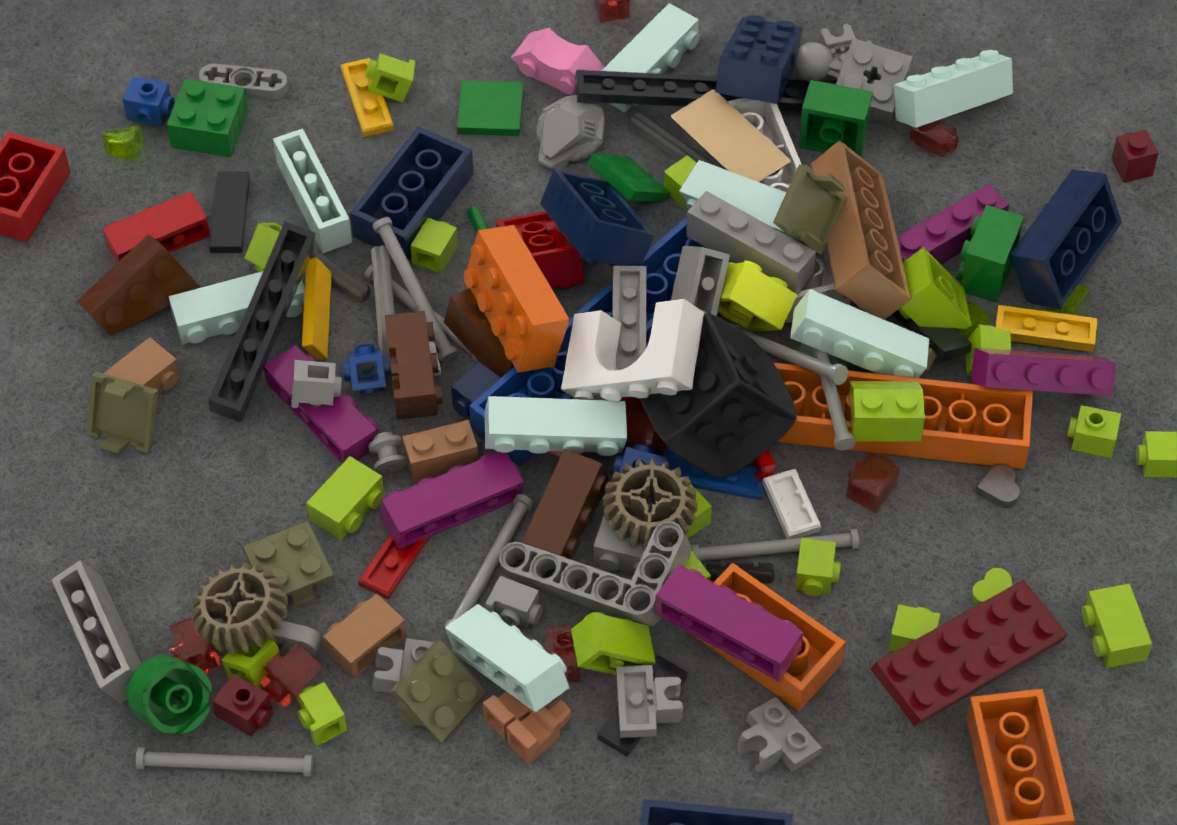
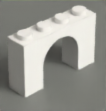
M685 299L657 302L651 336L645 351L636 362L621 370L616 368V352L621 323L602 310L574 314L561 390L573 396L574 399H605L608 401H620L622 397L630 396L647 398L649 394L657 393L675 395L677 391L692 390L704 312Z

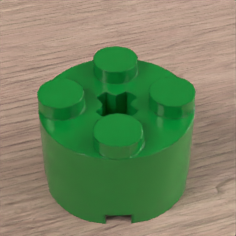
M157 654L147 659L135 670L125 686V694L128 697L130 709L136 718L164 733H188L205 720L211 705L208 703L210 693H212V685L208 676L199 667L174 656Z

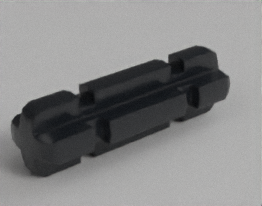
M708 562L705 567L711 575V582H714L732 563L761 583H772L774 580V566L772 563L759 562V566H754V562H726V566H721L720 562Z

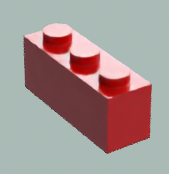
M191 191L102 228L106 246L116 264L148 234L163 245L169 253L210 236L207 217Z

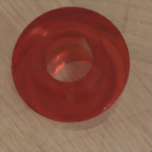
M938 120L917 128L912 127L910 131V139L915 141L916 146L941 157H944L947 153L952 154L959 143L957 129Z

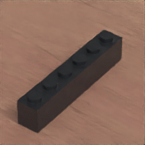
M284 221L209 397V409L211 412L238 422L242 421L264 370L263 365L266 364L314 251L316 233Z

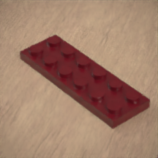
M1023 579L876 661L870 670L913 726L916 727L1057 645L1068 634Z

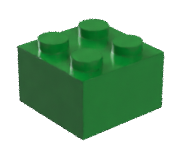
M185 78L167 123L171 148L232 158L249 112L245 88Z
M810 80L802 107L799 148L825 153L840 140L861 157L869 129L873 92Z
M986 205L981 217L975 216L970 235L973 236L970 241L965 240L960 255V259L963 260L957 274V279L962 280L961 285L964 287L966 294L995 303L998 302L1013 265L1010 254L1019 243L1024 216Z

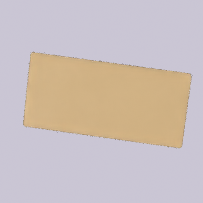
M711 90L671 115L675 122L730 172L760 182L791 162L781 150L719 93H715V90Z

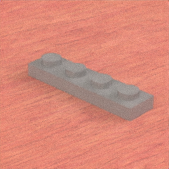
M613 266V318L621 323L616 352L617 370L632 365L646 349L647 266Z

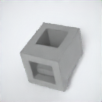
M295 360L291 407L298 408L299 403L333 405V398L340 397L342 377H335L336 363Z
M502 576L499 577L485 603L487 611L490 613L492 611L496 612L503 622L510 627L515 625L516 627L521 626L526 629L529 628L530 624L537 625L543 610V606L539 605V590Z

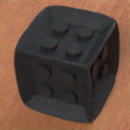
M704 314L692 390L677 391L675 395L649 394L647 398H640L654 430L667 447L686 462L717 478H727L745 468L783 437L797 419L796 408L791 395L770 357L747 334L724 319L712 314Z

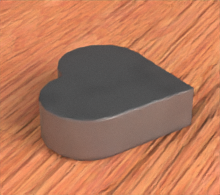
M1004 464L995 465L977 486L976 493L998 506L1004 508L1014 506L1018 502L1020 489L1015 483L1014 470Z

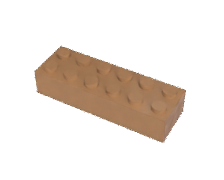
M839 140L811 163L812 170L814 171L813 174L816 176L828 177L830 173L844 185L845 191L836 192H840L847 197L826 244L831 260L829 264L833 270L835 280L834 288L842 298H849L856 303L860 310L885 320L910 301L911 296L883 174Z

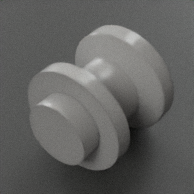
M383 432L374 436L373 441L369 443V452L378 455L379 458L374 464V470L378 474L402 470L408 465L407 457L398 454L397 449L402 446L400 436L393 435L392 432Z

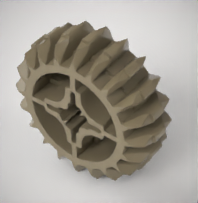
M654 458L649 461V465H644L638 459L635 463V468L626 463L623 466L622 473L615 471L612 475V482L606 484V494L603 496L602 503L605 507L604 518L605 520H610L609 528L611 531L619 530L618 537L620 541L630 537L632 547H635L638 542H644V547L646 548L653 531L663 522H675L681 527L685 535L688 533V526H692L694 523V513L697 511L698 503L694 500L696 499V490L690 487L691 480L689 476L681 477L680 467L669 470L667 460L662 466H657ZM649 495L652 496L651 503H653L651 513L648 512L647 504ZM661 518H667V519H665V520L656 522L657 520H659V519H661ZM671 533L669 542L675 544L678 536L676 533ZM662 534L661 540L662 544L665 546V535Z
M245 562L241 568H237V566L231 563L230 570L226 572L218 568V576L215 578L206 576L207 586L197 587L198 597L192 599L194 609L191 610V617L195 623L194 627L198 635H201L209 647L214 645L215 649L220 653L228 649L234 655L239 648L248 653L250 646L254 644L262 648V640L265 638L274 640L273 630L283 629L281 619L288 617L286 608L288 606V598L284 592L285 589L282 582L276 578L270 569L265 571L260 564L252 568L251 565ZM252 592L261 594L265 597H257V595L252 594ZM215 618H221L227 624L217 622Z

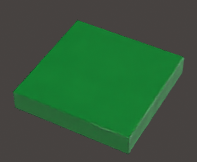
M462 80L457 134L520 136L524 92L523 82Z
M592 154L587 162L588 166L628 201L664 202L671 194L629 156Z

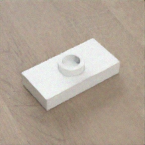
M796 469L763 478V487L787 539L801 538L820 532L821 524Z

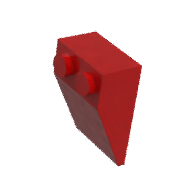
M546 211L496 220V227L515 226L551 288L567 289L575 284L584 283L583 260L579 257L580 254L569 244L567 237L558 230L559 227L548 217L549 214Z

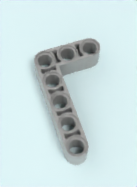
M670 521L661 523L653 531L632 580L521 542H512L504 546L500 552L499 561L511 579L518 583L610 616L630 619L633 622L650 627L658 623L662 618L655 614L656 594L678 564L683 567L685 566L690 555L691 544L678 524ZM671 533H676L678 536L677 543L672 547H665L662 544L661 535H665L666 545L670 540ZM525 558L522 565L513 567L517 560ZM556 569L551 577L544 578L547 571ZM660 569L664 570L662 576L651 579L654 572ZM587 579L583 587L574 589L577 582ZM618 590L616 597L605 600L608 593ZM644 601H650L649 606L645 610L637 611L639 604Z

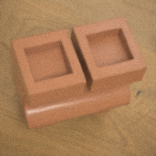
M507 691L498 698L493 695L483 702V713L486 722L504 740L507 739V743L528 765L560 739V729L571 719V709L560 699L547 708L545 706L536 713Z

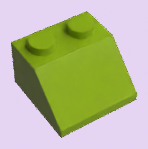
M924 247L903 262L911 300L898 309L904 318H911L919 327L967 329L972 325L964 287Z
M918 381L849 382L851 431L855 441L921 442L925 412L923 389Z

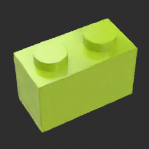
M349 456L307 501L309 520L340 540L349 532L354 533L360 527L363 516L370 508L376 509L381 504V499L384 498L382 476Z
M1130 583L1089 591L1085 606H1082L1081 609L1082 618L1085 626H1091L1093 630L1092 643L1094 652L1097 657L1103 658L1106 668L1148 660L1152 641Z
M592 612L571 629L578 667L616 675V667L645 666L656 663L648 625L633 622L630 619L607 616L601 612Z

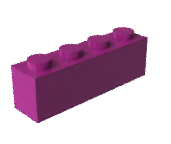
M990 184L985 185L898 236L897 240L902 261L904 262L924 247L940 264H943L961 253L965 240H971L973 235H970L974 218L975 216H982L986 205L1008 211L1010 204Z
M295 345L263 365L266 384L341 464L349 456L358 461L370 453L368 445L373 441L374 436L379 433L378 427L369 416L364 417L358 411L357 404L349 395L344 396L341 393L340 397H334L333 405L299 403L298 408L291 407L295 360L316 362L309 353L304 354Z
M974 348L971 381L988 388L1112 396L1116 362L1100 356Z
M507 452L487 453L473 463L465 466H455L446 474L436 478H425L418 482L416 486L403 491L395 490L389 493L385 498L381 499L380 518L399 550L415 543L421 538L433 536L513 502L516 495L522 494L524 481Z
M678 564L656 594L655 614L778 682L801 651L803 631L799 630L794 623L773 616L760 604L750 603L740 598L730 588L718 586L707 580L702 573L695 569L689 570Z

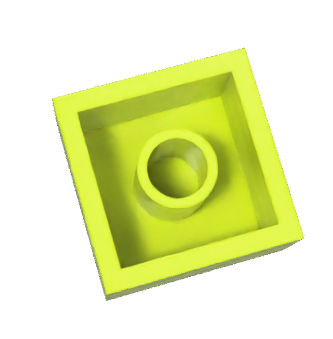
M746 260L743 263L728 262L717 313L732 322L740 324L743 329L750 332L782 330L797 294L787 288L788 284L785 281L763 274L761 272L762 268L756 263Z

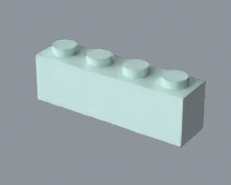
M669 3L602 71L664 74L669 68H675L678 65L682 55L688 49L692 50L698 44L700 34L698 33L699 19ZM609 103L623 112H626L632 105L637 106V104Z
M985 50L980 52L979 56L958 59L956 64L947 67H934L931 69V72L923 75L908 76L906 81L894 84L896 120L917 128L1013 94L1012 58L1000 55L996 50Z
M303 128L273 138L277 165L311 232L316 233V242L321 252L325 253L351 244L352 236L349 217Z
M698 160L679 190L687 202L686 207L688 209L707 191L786 234L773 223L786 195L784 191Z
M263 271L168 296L181 343H200L208 337L219 334L230 335L237 332ZM302 279L286 317H296L303 312L305 287Z
M808 289L794 308L791 339L876 374L919 378L927 368L929 338L811 289Z
M488 396L485 408V449H495L497 452L502 453L513 450H529L535 454L566 449L577 454L597 452L602 456H612L622 453L627 440L626 401Z
M477 604L444 627L453 651L457 656L535 713L569 689L564 674L567 669L562 659L556 654L551 655L546 652L535 639L530 641L523 636L515 625L510 627L494 611L490 613Z

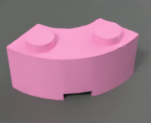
M550 28L529 33L511 57L519 65V69L524 75L555 87L567 95L576 94L574 79L576 70L602 71L605 68L588 45L569 43L557 36Z

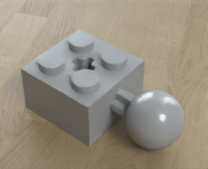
M853 38L844 62L833 59L830 50L825 45L818 42H809L799 47L796 51L793 66L797 75L808 82L810 80L821 81L828 76L837 79L836 85L873 92L870 119L892 125L896 114L894 84L906 81V78L910 76L913 57ZM874 80L873 84H869L867 81Z

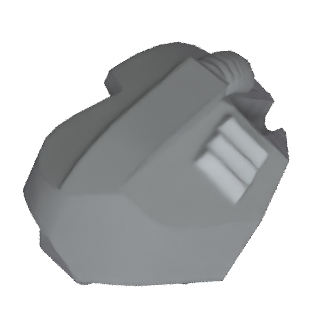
M576 94L566 96L542 109L543 112L536 126V139L540 142L538 163L549 169L561 170L566 168L570 161L575 163L589 158L603 145L605 117L602 107L596 103L577 102Z

